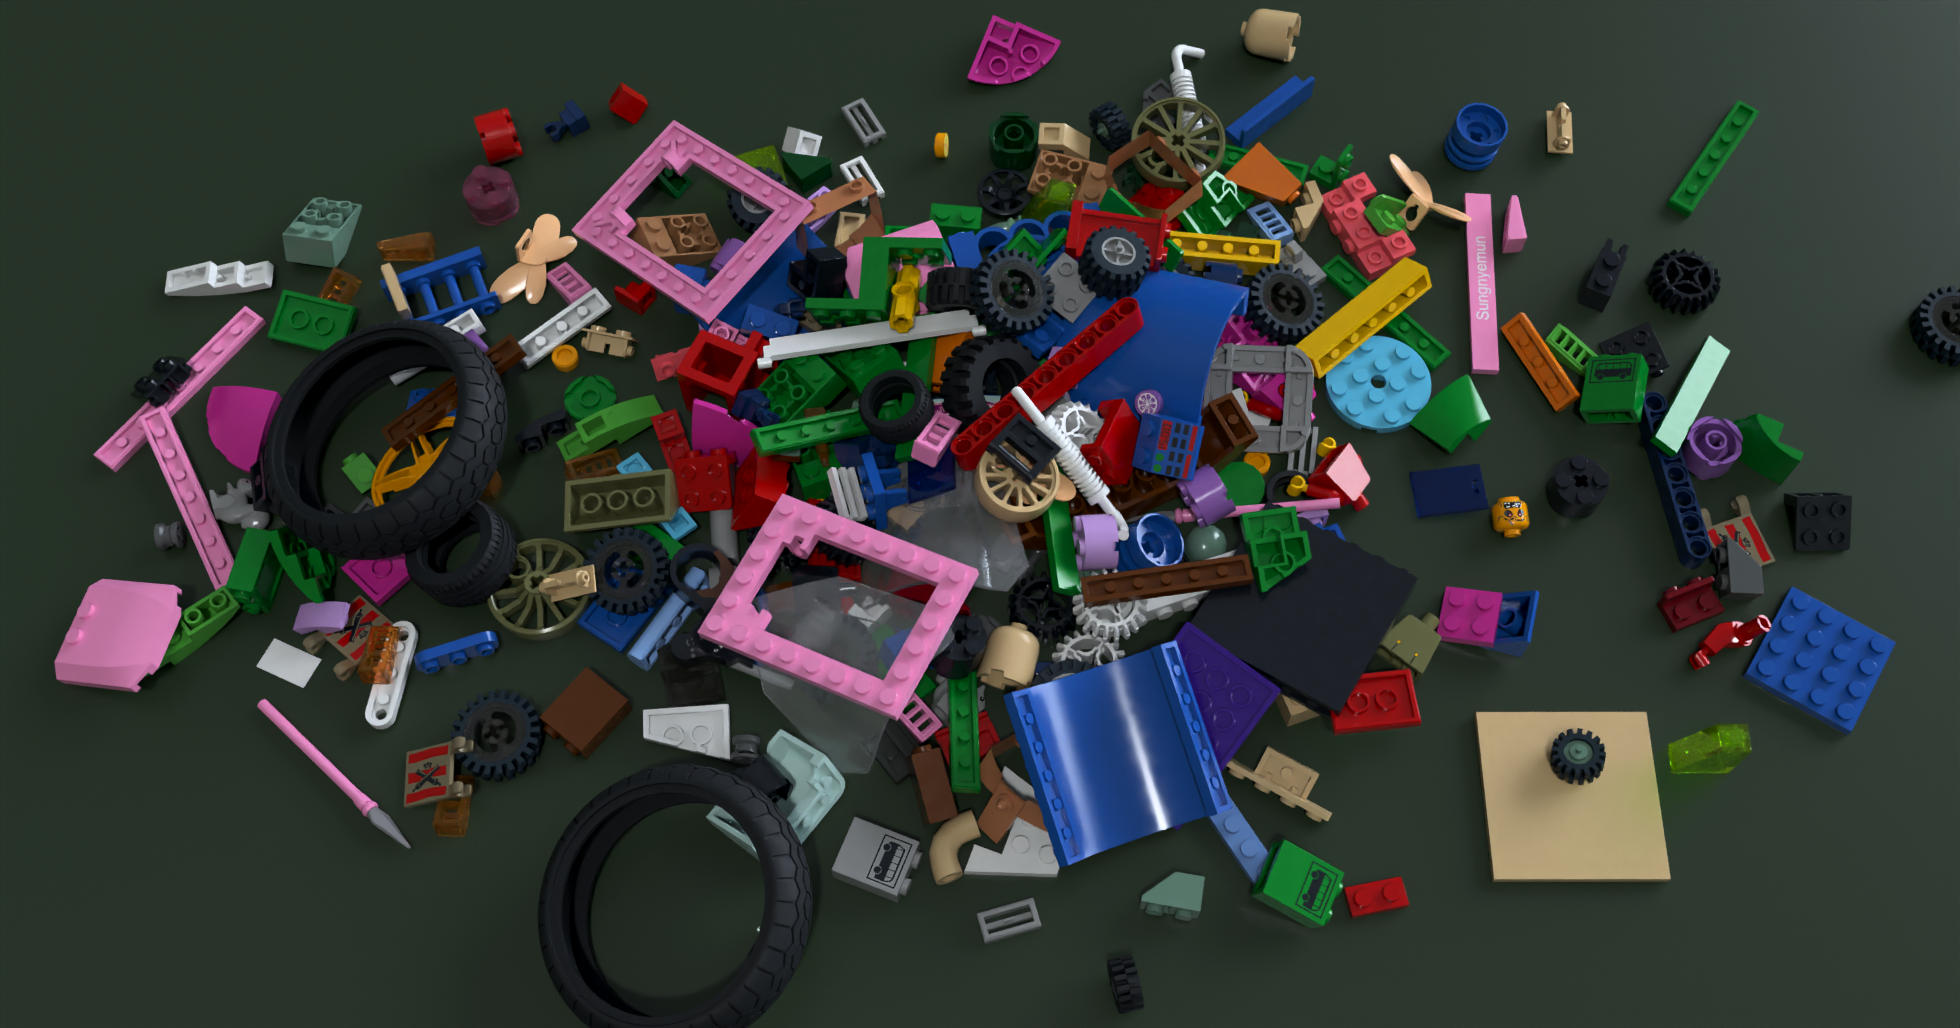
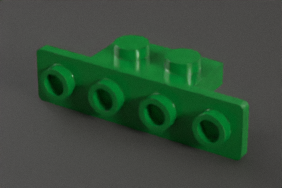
M1112 187L1106 190L1099 204V208L1105 212L1145 217ZM1169 238L1164 239L1163 247H1168L1166 263L1161 264L1172 272L1179 264L1184 251Z
M1023 228L1013 236L1003 249H1008V251L1018 249V254L1022 251L1028 252L1027 260L1033 256L1038 259L1034 265L1037 268L1047 262L1046 256L1052 250L1058 249L1063 244V237L1068 231L1065 228L1054 229L1039 245ZM998 271L995 277L1004 286L995 295V301L1000 307L1005 308L1014 299L1013 294L1018 288H1023L1027 283L1013 271Z

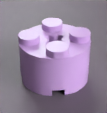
M1112 514L1074 516V531L1072 533L1074 547L1076 548L1078 571L1117 568L1119 551H1115V546L1119 539L1115 517Z

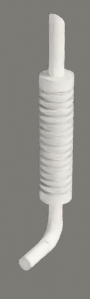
M1179 44L1173 48L1171 53L1174 72L1171 73L1169 78L1173 96L1197 100L1190 70L1184 69L1182 55L1202 59L1205 51L1200 48ZM1183 110L1182 130L1193 117L1194 112ZM1202 119L1198 121L1192 131L1203 127ZM1204 136L1199 139L1206 140V137ZM1198 149L1199 151H1201V152H1203V153H1205V152L1207 151V150H1203V149ZM1194 159L1196 169L1201 173L1206 169V166Z
M1014 387L1011 391L1012 395L1036 424L1034 426L1062 448L1055 457V461L1059 462L1058 465L1062 467L1063 471H1066L1065 474L1069 475V479L1072 480L1073 484H1076L1075 486L1079 488V491L1086 497L1085 499L1091 506L1098 503L1106 514H1112L1115 517L1118 538L1122 541L1127 540L1129 537V527L1120 512L1106 497L1110 489L1105 483L1103 484V480L1100 479L1099 475H1096V471H1092V466L1089 467L1090 464L1086 462L1085 458H1082L1083 455L1079 454L1080 451L1076 449L1075 445H1072L1073 442L1071 440L1068 441L1070 438L1068 436L1065 437L1066 433L1062 432L1063 429L1061 427L1058 428L1059 424H1054L1056 420L1052 415L1044 417L1022 388Z

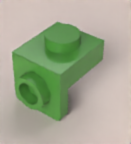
M354 452L342 461L345 466L341 468V471L345 473L357 490L363 494L371 488L377 468L364 452L359 456Z

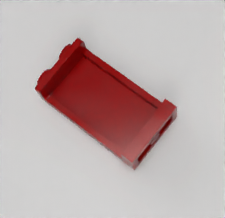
M1073 200L1065 253L1071 258L1079 261L1085 243L1092 232L1095 230L1099 231V228L1104 226L1107 229L1110 226H1116L1117 229L1124 227L1127 228L1126 231L1128 232L1134 231L1137 233L1136 237L1142 238L1145 241L1144 246L1149 247V255H1151L1150 266L1147 271L1159 272L1160 263H1166L1168 247H1163L1164 239L1170 238L1172 225L1167 223L1168 214L1162 213V219L1083 209L1084 201Z

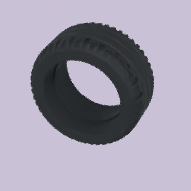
M894 369L878 374V376L867 383L859 398L858 407L863 423L875 438L888 444H902L918 437L932 420L934 412L932 395L922 379L904 369ZM899 393H912L915 395L912 407L902 417L891 421L878 419L881 406L890 397Z

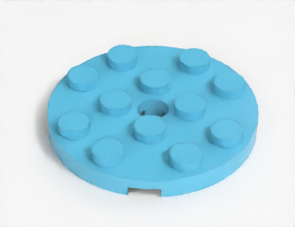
M1371 336L1326 373L1324 388L1330 406L1345 422L1360 430L1361 428L1377 430V433H1390L1409 426V422L1428 403L1431 394V377L1425 362L1411 347L1393 338ZM1372 379L1384 381V387L1375 388L1371 384Z

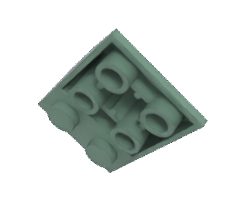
M323 197L313 198L282 234L286 261L336 268L346 255L362 204H354L350 201L327 200Z

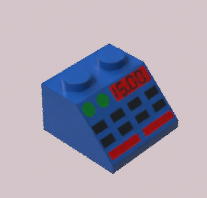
M1143 412L1131 466L1151 473L1193 481L1205 427L1166 414Z

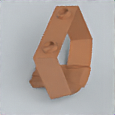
M1148 130L1109 156L1104 179L1110 188H1114L1122 195L1118 191L1111 171L1150 146L1193 187L1166 210L1150 208L1135 201L1129 203L1147 218L1162 219V213L1168 214V223L1203 196L1202 179L1195 168L1188 167L1167 147L1162 137H1156Z
M864 176L854 179L819 197L808 200L814 209L795 228L797 248L805 257L808 244L804 225L868 196L871 214L856 231L849 235L848 240L835 246V248L847 257V248L863 243L864 237H882L885 235L877 191Z
M1015 734L991 747L980 764V780L993 795L978 819L977 825L996 844L1003 840L1017 817L1047 832L1039 805L1030 800L1024 801L1003 782V775L994 760L996 756L1016 745L1020 748Z

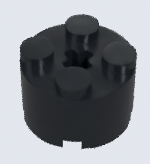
M1580 454L1574 455L1561 462L1546 486L1548 503L1557 514L1565 518L1589 517L1596 511L1607 494L1610 477L1595 461Z
M964 614L956 615L929 663V666L932 665L937 670L936 673L947 679L960 680L968 677L970 673L978 669L987 643L986 633L982 627L981 620Z
M765 754L758 756L745 770L741 767L732 773L759 789L775 805L781 798L786 801L793 791V784Z

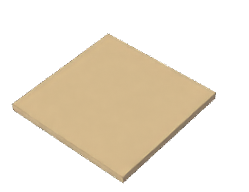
M1476 712L1474 714L1492 882H1668L1671 879L1647 712ZM1577 728L1583 729L1582 734L1585 735L1589 730L1593 732L1592 738L1598 736L1600 744L1604 743L1606 758L1603 772L1601 771L1598 779L1594 777L1592 783L1588 784L1585 779L1584 785H1578V780H1574L1573 785L1568 784V777L1562 781L1559 779V773L1555 774L1553 772V766L1550 764L1553 741L1555 738L1558 739L1559 734L1562 732L1567 735L1568 729H1572L1574 734L1577 733Z

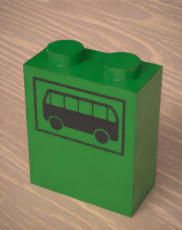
M1603 354L1588 358L1579 410L1587 424L1641 422L1649 367L1642 354Z
M1283 839L1272 843L1251 896L1310 929L1322 927L1331 918V906L1334 898L1338 897L1342 890L1343 883L1341 881L1344 872Z

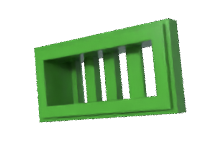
M1560 323L1544 341L1556 360L1584 378L1588 361L1584 366L1580 362L1584 357L1588 359L1592 356H1598ZM1568 346L1570 349L1566 351L1564 347ZM1574 352L1579 353L1576 359L1572 357Z

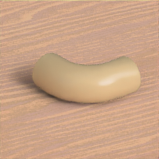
M971 809L944 822L932 838L929 860L937 885L955 881L964 874L958 859L959 848L966 842L981 837Z

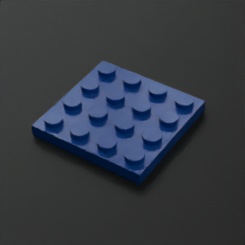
M1792 586L1787 591L1771 622L1770 631L1765 633L1743 678L1848 735L1852 732L1896 642Z

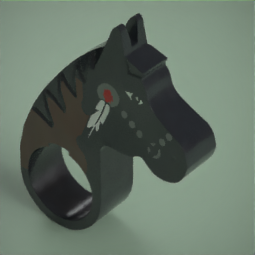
M692 543L682 547L676 552L670 563V581L674 593L702 617L693 626L690 633H681L673 638L671 641L672 659L677 665L682 667H690L699 663L713 661L725 665L726 668L740 663L749 669H753V659L701 638L698 634V630L736 570L722 553L713 546L704 543ZM694 558H704L714 563L719 569V583L712 589L692 590L680 583L676 576L677 572L686 561Z

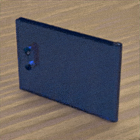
M951 443L935 467H931L918 460L908 461L909 504L957 488L955 457L951 451Z
M1480 464L1412 471L1409 473L1418 518L1489 509Z

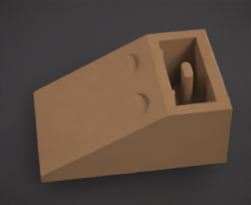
M1041 149L1027 192L1060 211L1066 210L1071 212L1073 200L1084 201V203L1098 202L1099 205L1106 190L1110 188L1104 179L1107 165Z
M705 213L639 217L635 221L636 226L629 235L630 239L675 267L676 263L694 266L714 258L721 249V245Z

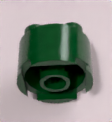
M1007 112L991 123L989 128V155L994 166L998 169L1027 170L1033 166V162L1038 156L1039 128L1035 121L1033 123L1029 119L1028 115L1021 112Z

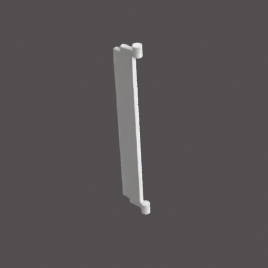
M969 309L915 317L914 326L907 333H898V331L890 327L889 321L770 338V345L763 346L764 358H758L757 363L759 369L771 368L772 361L968 331H972L973 337L987 335L986 326H978L976 314L970 315Z

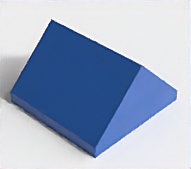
M1537 590L1502 594L1503 600L1494 648L1480 647L1521 657L1531 642L1539 598Z

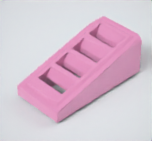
M1517 195L1511 196L1506 208L1502 253L1521 252L1527 239Z
M567 262L547 273V280L568 305H571L593 289ZM567 273L569 274V275H567L566 277H564L563 279L559 280L560 278H562V277H563L564 275H566Z
M937 410L930 423L926 425L915 440L911 457L931 467H935L950 445L962 422ZM937 424L942 425V426L948 428L949 431L946 430V429H944V428H942V427H940V426H938Z
M913 692L906 706L913 702L915 707L907 714L902 712L899 720L917 743L920 744L943 724L916 693ZM920 711L923 715L912 723L909 719ZM928 720L930 724L920 732L917 727Z

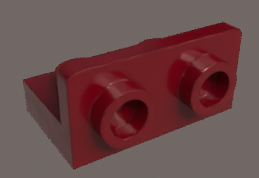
M1699 576L1690 580L1685 587L1679 589L1678 586H1674L1662 593L1663 597L1658 602L1657 607L1673 633L1721 615L1725 611L1711 588V585L1715 582L1713 576L1705 579Z

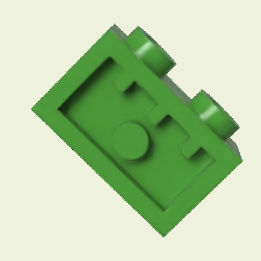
M1381 194L1373 198L1369 206L1363 211L1379 234L1389 236L1404 230L1407 236L1410 235L1405 227L1407 225L1406 221L1399 215L1407 206L1403 200Z

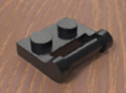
M1017 413L985 450L989 454H995L1023 477L1022 481L1030 486L1059 454L1062 448L1020 413ZM1005 441L1034 464L1033 468H1028L1005 449L1002 444Z

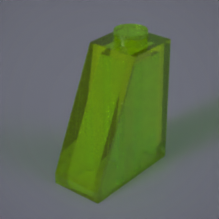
M1051 178L1031 198L1021 218L1035 219L1044 224L1045 219L1051 213L1064 210L1071 212L1073 200L1076 198V184Z
M1716 724L1667 745L1671 773H1729L1752 752L1748 724Z

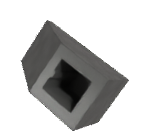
M1726 539L1718 544L1714 551V561L1718 564L1716 588L1719 590L1720 599L1754 600L1763 595L1762 566L1733 539Z

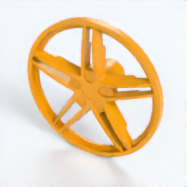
M443 417L415 438L419 439L425 452L422 456L415 439L407 444L411 443L416 462L415 465L386 475L394 459L407 445L397 452L392 447L387 451L380 461L372 480L371 494L376 507L385 503L383 493L407 489L425 474L441 453L448 438L433 451L430 442L427 441L424 434L439 428L453 427L455 417Z

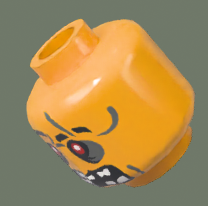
M1519 497L1499 498L1497 503L1492 506L1493 528L1496 532L1504 533L1505 538L1521 536V531L1529 527L1527 504L1519 500Z

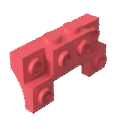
M1365 172L1342 181L1341 187L1321 195L1324 200L1321 212L1328 221L1331 232L1337 235L1342 242L1344 252L1351 256L1363 276L1371 281L1382 276L1404 257L1408 258L1414 255L1416 248L1404 230L1385 237L1379 234L1363 211L1366 207L1363 202L1375 197L1377 190Z

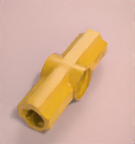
M903 265V268L898 271L896 284L891 288L893 302L889 324L898 333H907L914 326L915 314L920 309L918 296L922 274L920 269H916L913 265Z

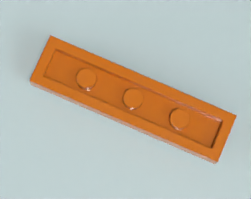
M1520 312L1500 328L1555 411L1561 412L1581 397L1525 313Z

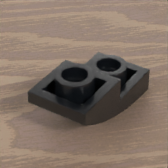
M564 409L537 419L515 436L521 454L536 452L540 448L546 447L545 437L558 436L565 431L571 430Z

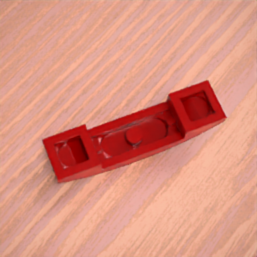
M676 409L650 418L668 468L675 474L674 459L683 456L684 451L691 449Z

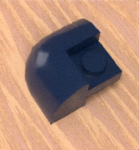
M872 434L843 439L834 443V450L839 463L846 470L849 467H854L858 476V466H862L861 454L872 452L878 470L898 468L901 464L895 459L896 444L880 441Z

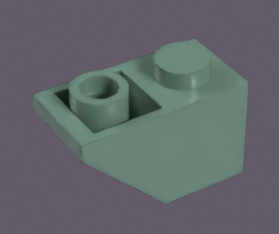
M1174 872L1142 895L1139 908L1145 909L1147 914L1155 916L1169 913L1174 914L1175 918L1179 920L1191 921L1192 918L1198 919L1205 877Z

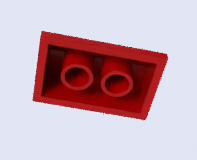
M755 447L751 449L735 473L731 530L738 531L762 526L782 493L786 495L789 481L786 479L790 462L774 461L773 455L759 458Z

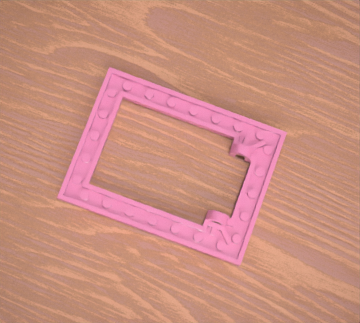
M673 120L573 227L572 231L577 237L709 325L814 207L810 201ZM694 164L773 212L705 288L627 237V234L636 226V223L625 210L665 167L670 170L673 168L679 176H682Z
M782 493L698 630V634L701 638L898 721L978 578L979 573L976 568ZM818 540L936 586L884 680L765 631L772 619V615L764 609L759 614L751 602L785 547H788L789 551L797 557L807 559Z

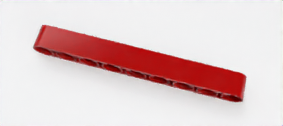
M1125 297L1117 301L1016 387L1022 388L1040 413L1044 412L1143 327L1144 320L1138 301L1132 297ZM1011 391L952 441L951 451L962 470L971 471L976 469L987 446L1017 413H1020L1029 422L1033 421L1012 395Z

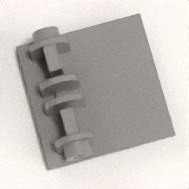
M1063 252L1043 277L1049 274L1051 280L1046 283V286H1054V291L1048 294L1049 296H1054V303L1049 306L1053 307L1052 309L1073 324L1096 297L1097 292L1095 290L1090 291L1087 288L1088 284L1081 281L1082 275L1078 273V262Z

